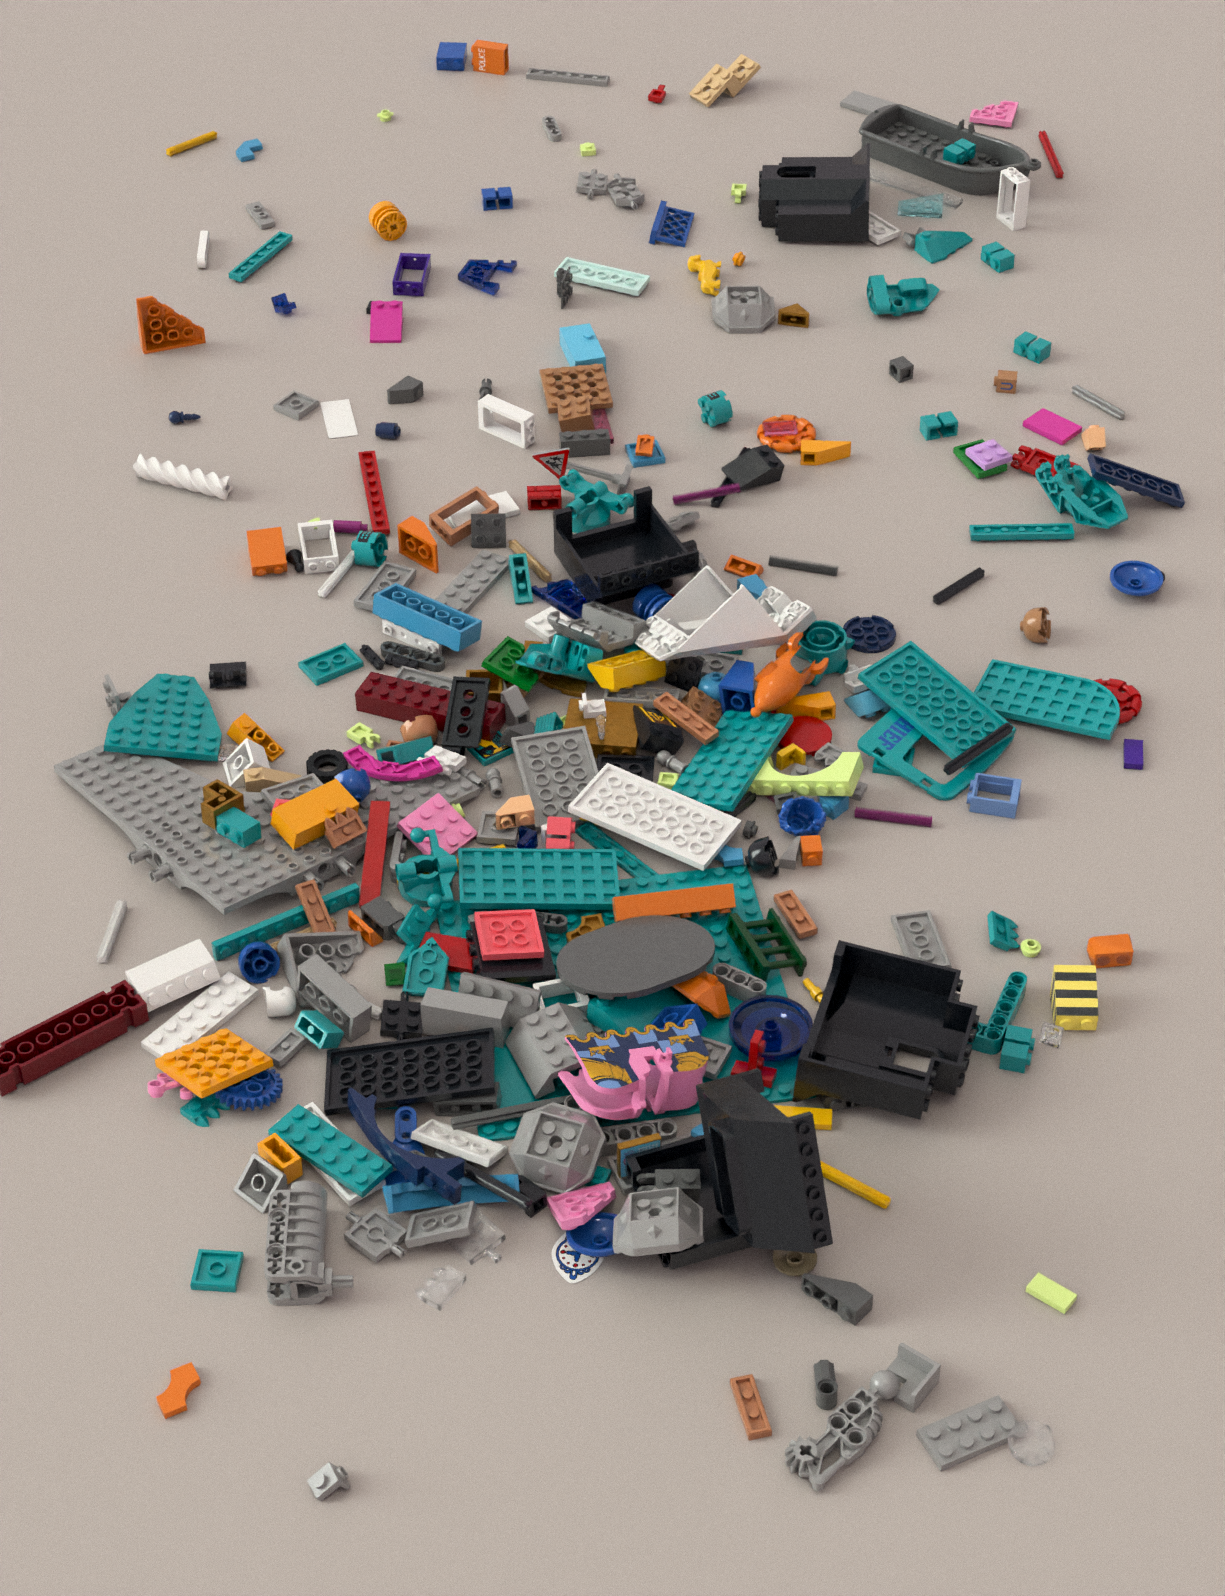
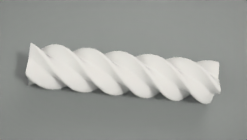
M140 453L137 462L133 464L136 477L187 489L192 492H201L223 500L227 499L229 492L233 489V485L230 483V476L220 479L215 472L205 475L200 468L189 471L186 465L182 464L174 467L169 460L163 463H159L156 457L145 460Z

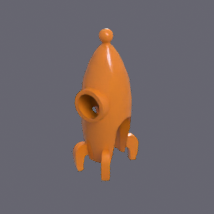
M803 632L793 634L789 638L788 643L782 644L776 650V660L769 662L754 678L758 684L754 698L755 707L750 711L752 717L757 718L761 715V712H770L785 706L794 699L804 684H810L816 674H822L827 668L829 658H824L818 664H815L816 660H814L801 673H798L792 667L790 660L801 647L798 646V643L803 637Z

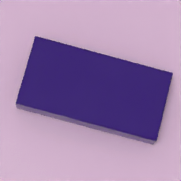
M1124 739L1123 762L1125 769L1143 770V740Z

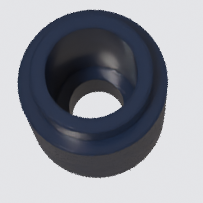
M381 422L376 424L375 434L381 439H397L401 434V428L397 423Z

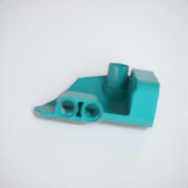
M873 275L868 278L867 298L874 315L892 314L898 317L903 315V313L923 311L933 301L940 289L934 284H927L925 278L902 279L898 284L887 285L884 275Z
M554 634L551 644H530L524 655L515 663L593 683L596 679L588 669L587 664L602 660L603 651L589 644Z

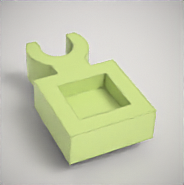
M360 722L346 731L347 737L360 745L365 742L369 748L373 749L374 742L381 743L380 736L373 734V729Z

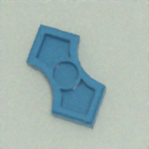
M725 845L714 858L723 863L724 867L744 865L742 848H732Z

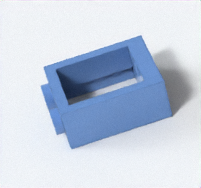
M976 773L975 780L970 782L969 791H972V793L968 792L967 804H970L969 812L1015 819L1022 779ZM978 791L1011 795L1010 801L977 796Z

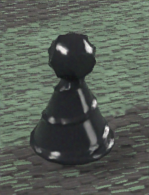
M292 549L286 554V560L295 566L297 572H301L304 569V565L300 563L302 552L298 549Z

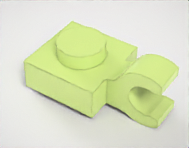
M732 183L731 195L735 196V203H741V197L746 196L747 184Z

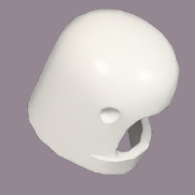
M270 986L263 987L268 1017L289 1016L294 1013L297 999L292 988L283 986L282 990L272 991Z

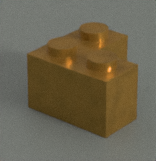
M218 779L203 787L204 802L201 803V813L204 824L217 830L216 816L232 807H236L245 813L244 797L239 791Z

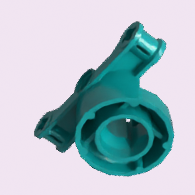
M575 469L569 470L566 476H562L559 479L560 486L575 495V500L565 507H570L572 510V532L574 533L610 525L611 510L622 515L627 512L629 507L634 506V497L630 493L617 495L610 492L604 482L598 481L592 484L586 481Z

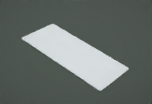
M349 399L320 403L329 439L358 435Z

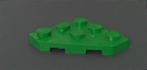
M509 636L483 660L481 667L489 672L498 675L505 681L527 692L537 684L539 679L532 668L515 663L524 655L525 647L522 643Z

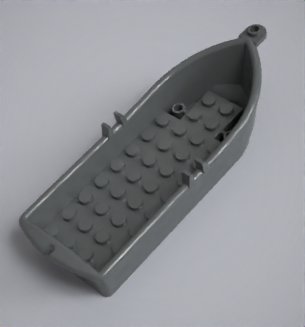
M892 104L876 109L864 119L859 128V133L862 135L861 148L870 143V158L969 195L982 196L999 192L1001 170L1014 167L1028 177L1030 170L1036 171L1041 168V162L1038 159H1030L1027 152L1022 148L1007 141L975 132L974 123L969 124L968 129L964 128L965 120L963 119L956 125L901 104ZM962 138L976 144L975 157L961 165L943 160L944 148Z

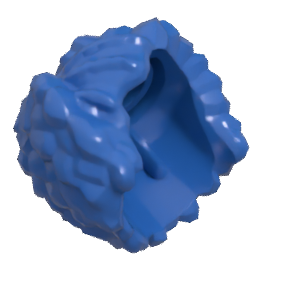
M801 796L800 798L788 799L782 804V809L778 815L780 828L794 836L818 835L826 822V812L821 808V803L815 802L813 798Z

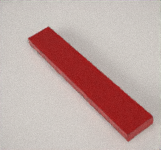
M371 801L359 908L381 896L391 807L390 801Z

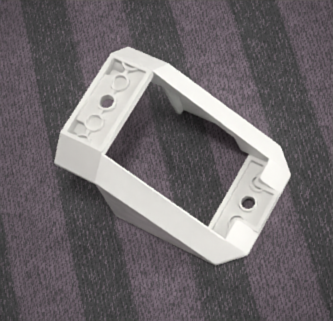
M706 565L664 607L646 620V625L637 637L635 644L659 661L784 644L785 642L788 643L789 638L793 634L804 632L817 618L810 606L799 600L792 602L784 592L773 586L766 588L757 600L742 584L733 593L718 575Z

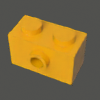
M276 1133L257 1143L259 1155L286 1174L287 1185L303 1175L301 1157Z

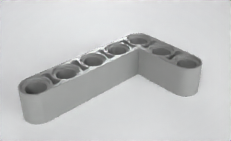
M572 1095L566 1097L564 1106L575 1107L578 1110L584 1111ZM670 1118L601 1128L607 1139L601 1157L617 1154L618 1143L644 1137L642 1136L643 1134L652 1135L659 1133L661 1142L675 1138L677 1124Z

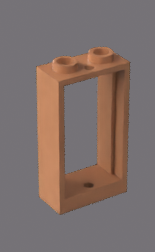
M476 486L429 515V527L447 544L453 546L471 535V519L454 530L444 519L475 500L486 508L480 514L499 513V505L488 497L485 491Z

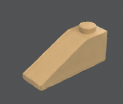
M265 767L243 770L246 792H261L262 789L301 777V775Z

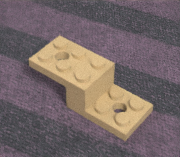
M743 54L728 69L716 63L691 90L689 95L708 108L722 92L734 98L758 72L761 66Z

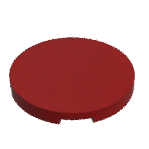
M794 716L793 723L778 746L784 749L794 743L803 749L806 755L815 756V753L826 743H831L832 731L828 724L818 718Z

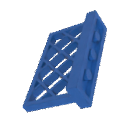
M661 200L651 230L649 243L655 245L657 240L685 247L695 213L666 206L667 201Z

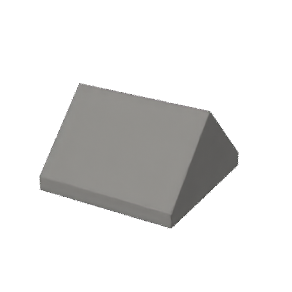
M253 1152L233 1191L262 1213H267L269 1211L270 1195L276 1190H288L286 1174L259 1154ZM279 1198L277 1203L281 1202L283 1198Z

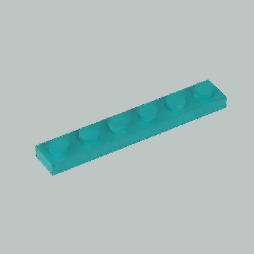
M279 231L231 270L229 278L238 282L244 281L293 240L292 235Z
M1072 523L969 525L971 541L1074 539L1075 534Z

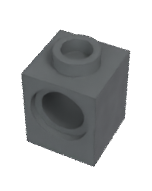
M904 356L890 360L889 374L896 381L901 383L913 379L914 365Z

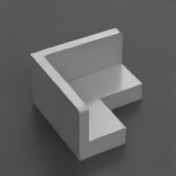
M900 1343L898 1346V1355L887 1370L894 1373L899 1382L903 1383L894 1397V1402L914 1413L938 1384L941 1365L904 1343Z

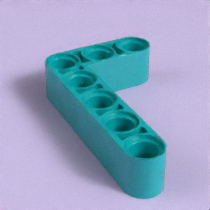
M1016 971L1009 975L988 1024L978 1022L977 1028L973 1027L977 1032L974 1042H970L973 1045L972 1050L989 1055H996L1001 1051L1007 1026L1013 1024L1025 996L1027 976L1024 973Z

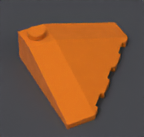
M153 296L136 298L138 333L144 354L206 343L204 328L200 325H195L190 319L182 314L179 315L174 309L160 303Z

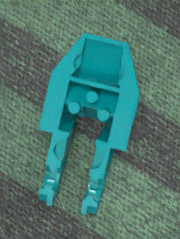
M1069 454L1056 456L1054 468L1058 474L1054 477L1050 471L1052 465L1049 462L1041 463V466L1036 469L1035 475L1038 482L1059 514L1067 511L1078 524L1110 529L1128 519L1121 496L1106 481H1098L1093 476L1091 477L1080 465H1074L1071 468Z

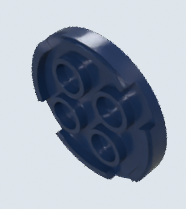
M872 615V617L861 618L856 616L848 620L843 626L847 637L855 640L851 648L858 652H883L891 648L896 641L894 625L880 616Z

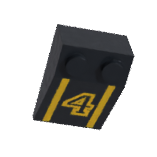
M634 705L633 713L640 748L655 753L666 750L671 756L675 755L684 743L680 726L661 711Z

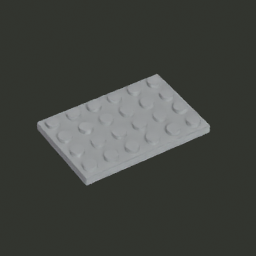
M580 726L512 737L511 744L525 795H530L534 807L535 824L533 825L535 832L541 831V826L547 824L548 816L573 817L572 822H576V825L588 822L579 820L580 817L568 812V806L598 774L586 727Z

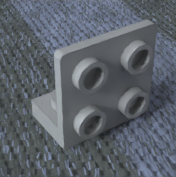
M109 674L105 675L106 682H103L105 692L108 693L105 699L107 706L111 707V713L114 718L132 695L130 691L118 694Z

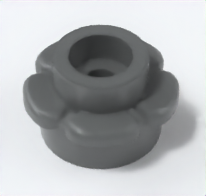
M747 820L744 826L743 835L747 836V839H750L751 836L755 837L758 826L755 825V821Z

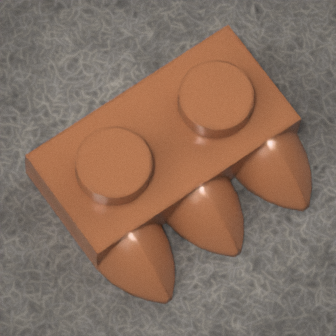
M350 807L346 808V817L341 813H336V823L329 818H325L326 831L324 833L333 849L368 831L357 812Z

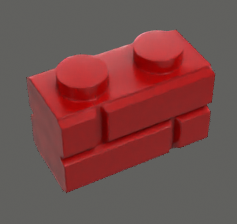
M527 486L528 510L562 509L561 486Z

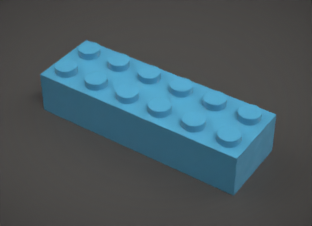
M395 583L374 594L373 614L381 619L391 621L395 625L402 626L411 632L418 633L424 638H429L440 645L447 646L453 651L459 652L480 640L482 620Z

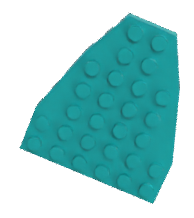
M166 673L156 674L131 696L109 722L104 742V751L218 762L222 733L209 699L195 677Z

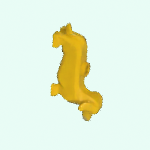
M698 254L690 256L687 266L691 272L697 273L700 271L698 281H701L702 292L717 296L719 290H714V288L720 289V280L716 281V277H719L720 269H717V267L721 268V261L715 263L712 260H701V255Z

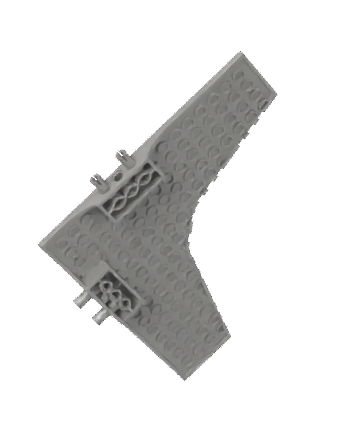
M103 744L54 765V771L114 821L127 834L137 849L127 854V858L132 865L145 859L156 868L149 871V878L153 883L167 878L180 890L188 887L199 893L224 915L270 894L287 892L293 896L297 894L295 889L297 884L315 879L318 889L321 891L324 888L323 881L342 872L348 877L353 876L357 870L356 862L365 854L367 832L333 849L326 835H323L293 850L270 824L272 808L264 800L261 792L239 791L244 797L245 813L260 822L262 837L243 848L202 822L201 803L204 802L203 787L213 781L159 756L104 751ZM406 762V763L399 764V765H406V764H409L410 762ZM453 771L450 776L436 774L412 781H385L369 776L371 784L370 793L359 804L358 815L366 829H368L371 801H390L391 807L387 838L395 835L396 831H400L397 827L398 822L437 793L450 805L453 803L456 805L480 795V788L458 772Z

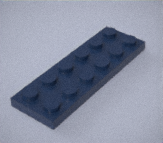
M1091 453L1087 458L1092 476L1098 481H1106L1112 486L1123 487L1127 491L1137 492L1141 496H1149L1158 502L1163 501L1173 507L1182 508L1185 504L1180 486L1177 483Z

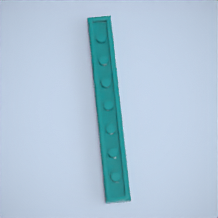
M586 822L576 828L575 833L595 849H615L617 866L633 878L659 875L591 822ZM667 881V885H669L674 890H678L675 886H673L671 883ZM648 882V885H649L651 888H653V889H654L655 891H657V892L660 891V890H658L656 887H654L652 884H650V883ZM656 883V886L659 887V888H661V887L664 886V885H658V884Z

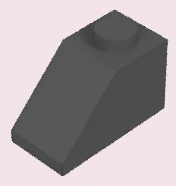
M406 376L387 390L388 404L415 402L424 395L423 382L411 376Z

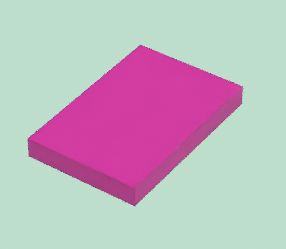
M1044 408L1023 421V427L1060 445L1065 444L1082 432V426Z

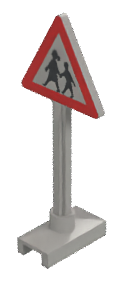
M569 447L534 453L532 456L558 479L565 476L566 469H575L580 473L612 481V483L618 484L617 495L625 494L633 469L632 465L627 464L623 474L620 475L569 462Z

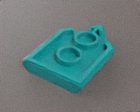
M433 937L428 939L420 948L412 951L408 956L403 985L405 995L408 992L410 996L424 997L428 987L441 990L445 988L449 957Z

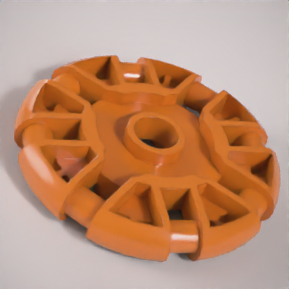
M795 415L772 416L759 425L757 437L762 445H768L771 450L775 449L781 453H792L796 450L798 452L801 451V440H815L816 429L813 428L811 422L802 417L799 419Z

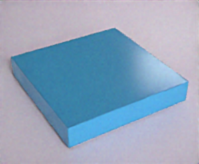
M655 440L652 457L636 456L637 443L625 445V451L633 468L665 463L666 458L657 440Z

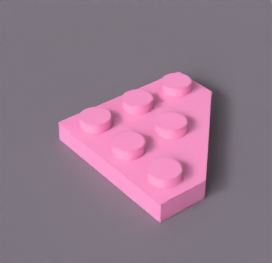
M1004 100L996 106L991 104L984 106V109L979 111L974 109L970 114L969 122L975 124L982 123L989 126L997 125L1004 128L1011 127L1019 102Z
M605 1182L547 1197V1206L562 1230H574L578 1226L584 1225L616 1198L615 1189L610 1182Z

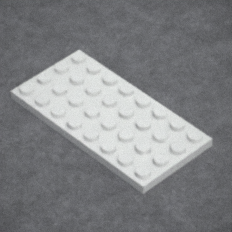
M609 763L598 772L568 806V812L702 871L707 868L736 833L742 821Z

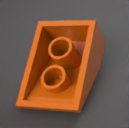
M411 516L397 525L399 553L437 574L439 572L437 543L426 524Z

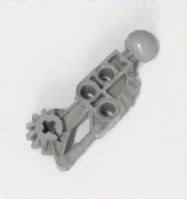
M880 1370L874 1373L870 1380V1389L868 1391L861 1386L829 1415L826 1432L818 1440L810 1436L807 1440H803L801 1436H799L797 1441L791 1440L789 1447L785 1449V1464L787 1467H790L791 1474L799 1472L800 1478L808 1477L812 1483V1488L816 1491H821L824 1488V1484L836 1474L842 1465H849L856 1458L863 1456L865 1449L877 1437V1432L882 1427L883 1414L879 1411L877 1402L879 1399L889 1400L896 1396L900 1387L897 1376L889 1370ZM835 1448L840 1449V1458L820 1474L823 1459Z

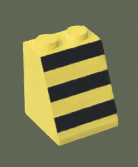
M1054 965L1050 988L1054 1030H1096L1099 1015L1095 965Z

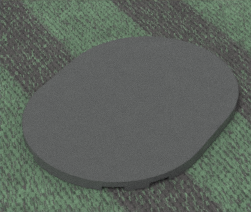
M662 915L633 917L583 934L568 942L557 956V974L566 986L583 995L589 993L598 995L599 999L614 1000L615 997L627 996V999L638 998L666 989L701 974L714 959L715 943L711 934L705 928L686 919Z

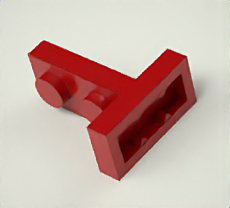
M755 1030L750 1041L748 1062L736 1060L731 1070V1075L758 1068L762 1073L763 1086L772 1088L777 1076V1069L764 1066L765 1058L762 1057L766 1047V1041L763 1040L764 1031Z

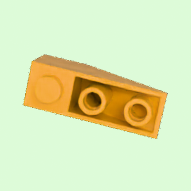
M801 440L800 465L817 466L850 457L851 441Z
M830 691L795 696L788 704L776 709V714H792L793 717L812 716L825 721L835 719L836 704Z
M243 713L232 722L227 732V735L238 745L248 738L263 746L267 759L271 762L285 752L246 713Z

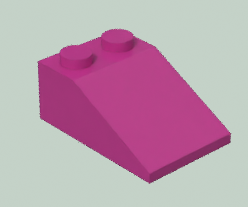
M378 300L371 302L370 343H401L404 319L403 301Z

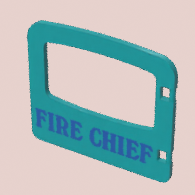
M893 708L858 740L857 747L915 786H919L927 791L932 797L947 801L954 799L968 788L971 780H975L976 773L983 774L1011 744L1014 735L973 761L946 784L938 783L904 761L907 753L924 735ZM877 750L884 755L881 757L875 751ZM923 781H926L927 783H929V784L932 785V786H931V787H928V786L924 785L922 782H923Z

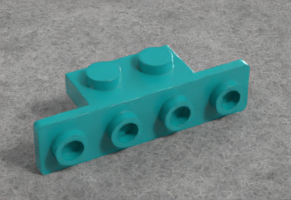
M417 904L411 907L396 932L406 943L396 963L404 962L407 964L409 954L420 947L425 932L430 931L429 927L437 919V913L440 908H430L424 912Z

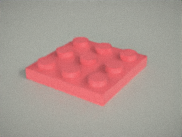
M535 909L474 913L483 961L544 958V947Z

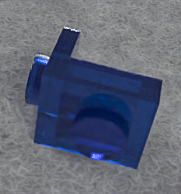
M285 293L271 297L274 310L277 313H283L284 315L291 313L292 309L297 308L295 302H288Z

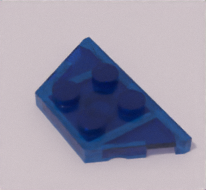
M569 579L547 583V587L537 588L536 585L531 587L534 595L574 620L582 618L583 604L590 603L585 599L576 584Z

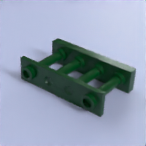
M769 908L766 919L744 922L737 913L729 914L726 930L755 977L766 981L770 970L793 967L798 976H803L807 965L806 957L801 953L773 908ZM767 927L771 933L752 935L748 930ZM776 940L779 946L760 948L756 943ZM785 954L787 960L769 962L765 956Z

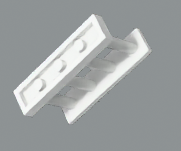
M382 619L383 633L418 649L442 656V645L429 638H424L418 633L411 632L402 626L395 625L391 621Z

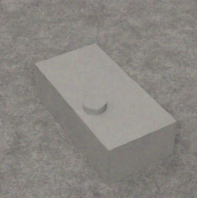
M315 954L298 966L296 991L315 1010H318L344 1032L343 1036L350 1043L370 1030L372 1005L358 993L353 985L345 981L318 954Z
M428 987L420 1004L423 1034L434 1036L493 1028L495 1047H504L505 1040L510 1032L508 1001Z

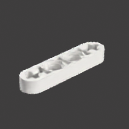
M209 231L200 232L197 253L198 268H206Z

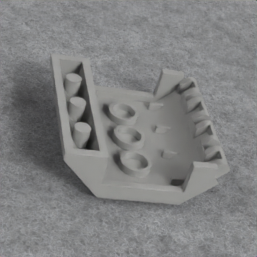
M596 601L583 604L582 618L565 621L559 618V611L550 612L547 616V621L555 631L562 633L565 637H572L576 641L597 647L606 653L632 645L646 625V621Z
M558 1002L519 1019L505 1040L506 1046L536 1099L555 1091L553 1079L559 1077L558 1072H571L581 1067L575 1053L566 1042L565 1036L571 1034L576 1035L581 1040H585L588 1032L595 1031L591 1024L588 1023L584 1012L577 1010L575 1006Z

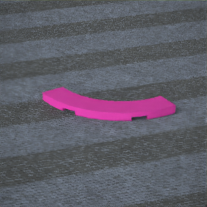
M360 745L343 752L344 758L356 770L361 771L360 768L367 771L368 776L380 780L412 781L443 772L441 764L434 755L406 765H399L396 762L376 760Z

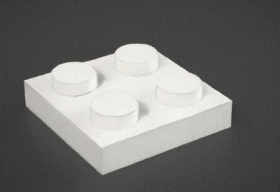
M552 606L525 621L526 628L548 643L553 640L554 634L563 635L555 631L547 621V616L550 612L558 611ZM560 612V619L571 621V619Z

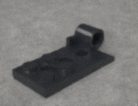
M453 676L441 744L442 748L462 756L465 755V748H479L491 684L490 678ZM467 693H474L471 699H465ZM464 710H471L468 716H462ZM461 727H468L467 732L459 733Z

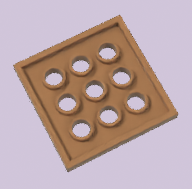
M603 364L539 369L549 414L558 413L557 402L562 401L561 399L569 400L589 395L593 410L613 408V401Z

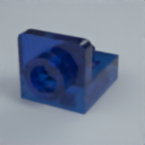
M521 826L519 828L517 848L536 849L538 847L537 832Z

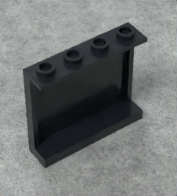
M537 918L544 947V958L483 961L475 921L470 922L469 930H466V941L470 942L469 955L473 957L472 969L476 971L475 975L508 983L555 980L556 972L542 918Z

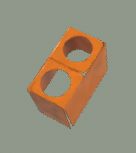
M1130 934L1096 936L1088 940L1087 953L1091 964L1095 965L1096 968L1131 965L1134 951Z

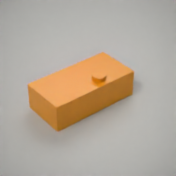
M334 779L273 808L270 824L294 850L325 835V818H329L336 823V813H341L346 817L347 807L352 808L358 814L359 803L337 779Z

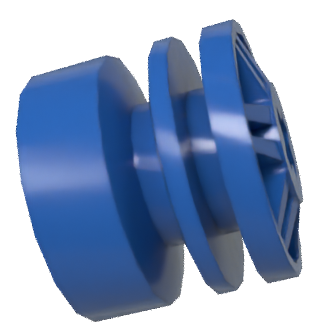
M657 584L647 585L634 598L633 612L640 619L646 621L649 617L654 616L673 597Z

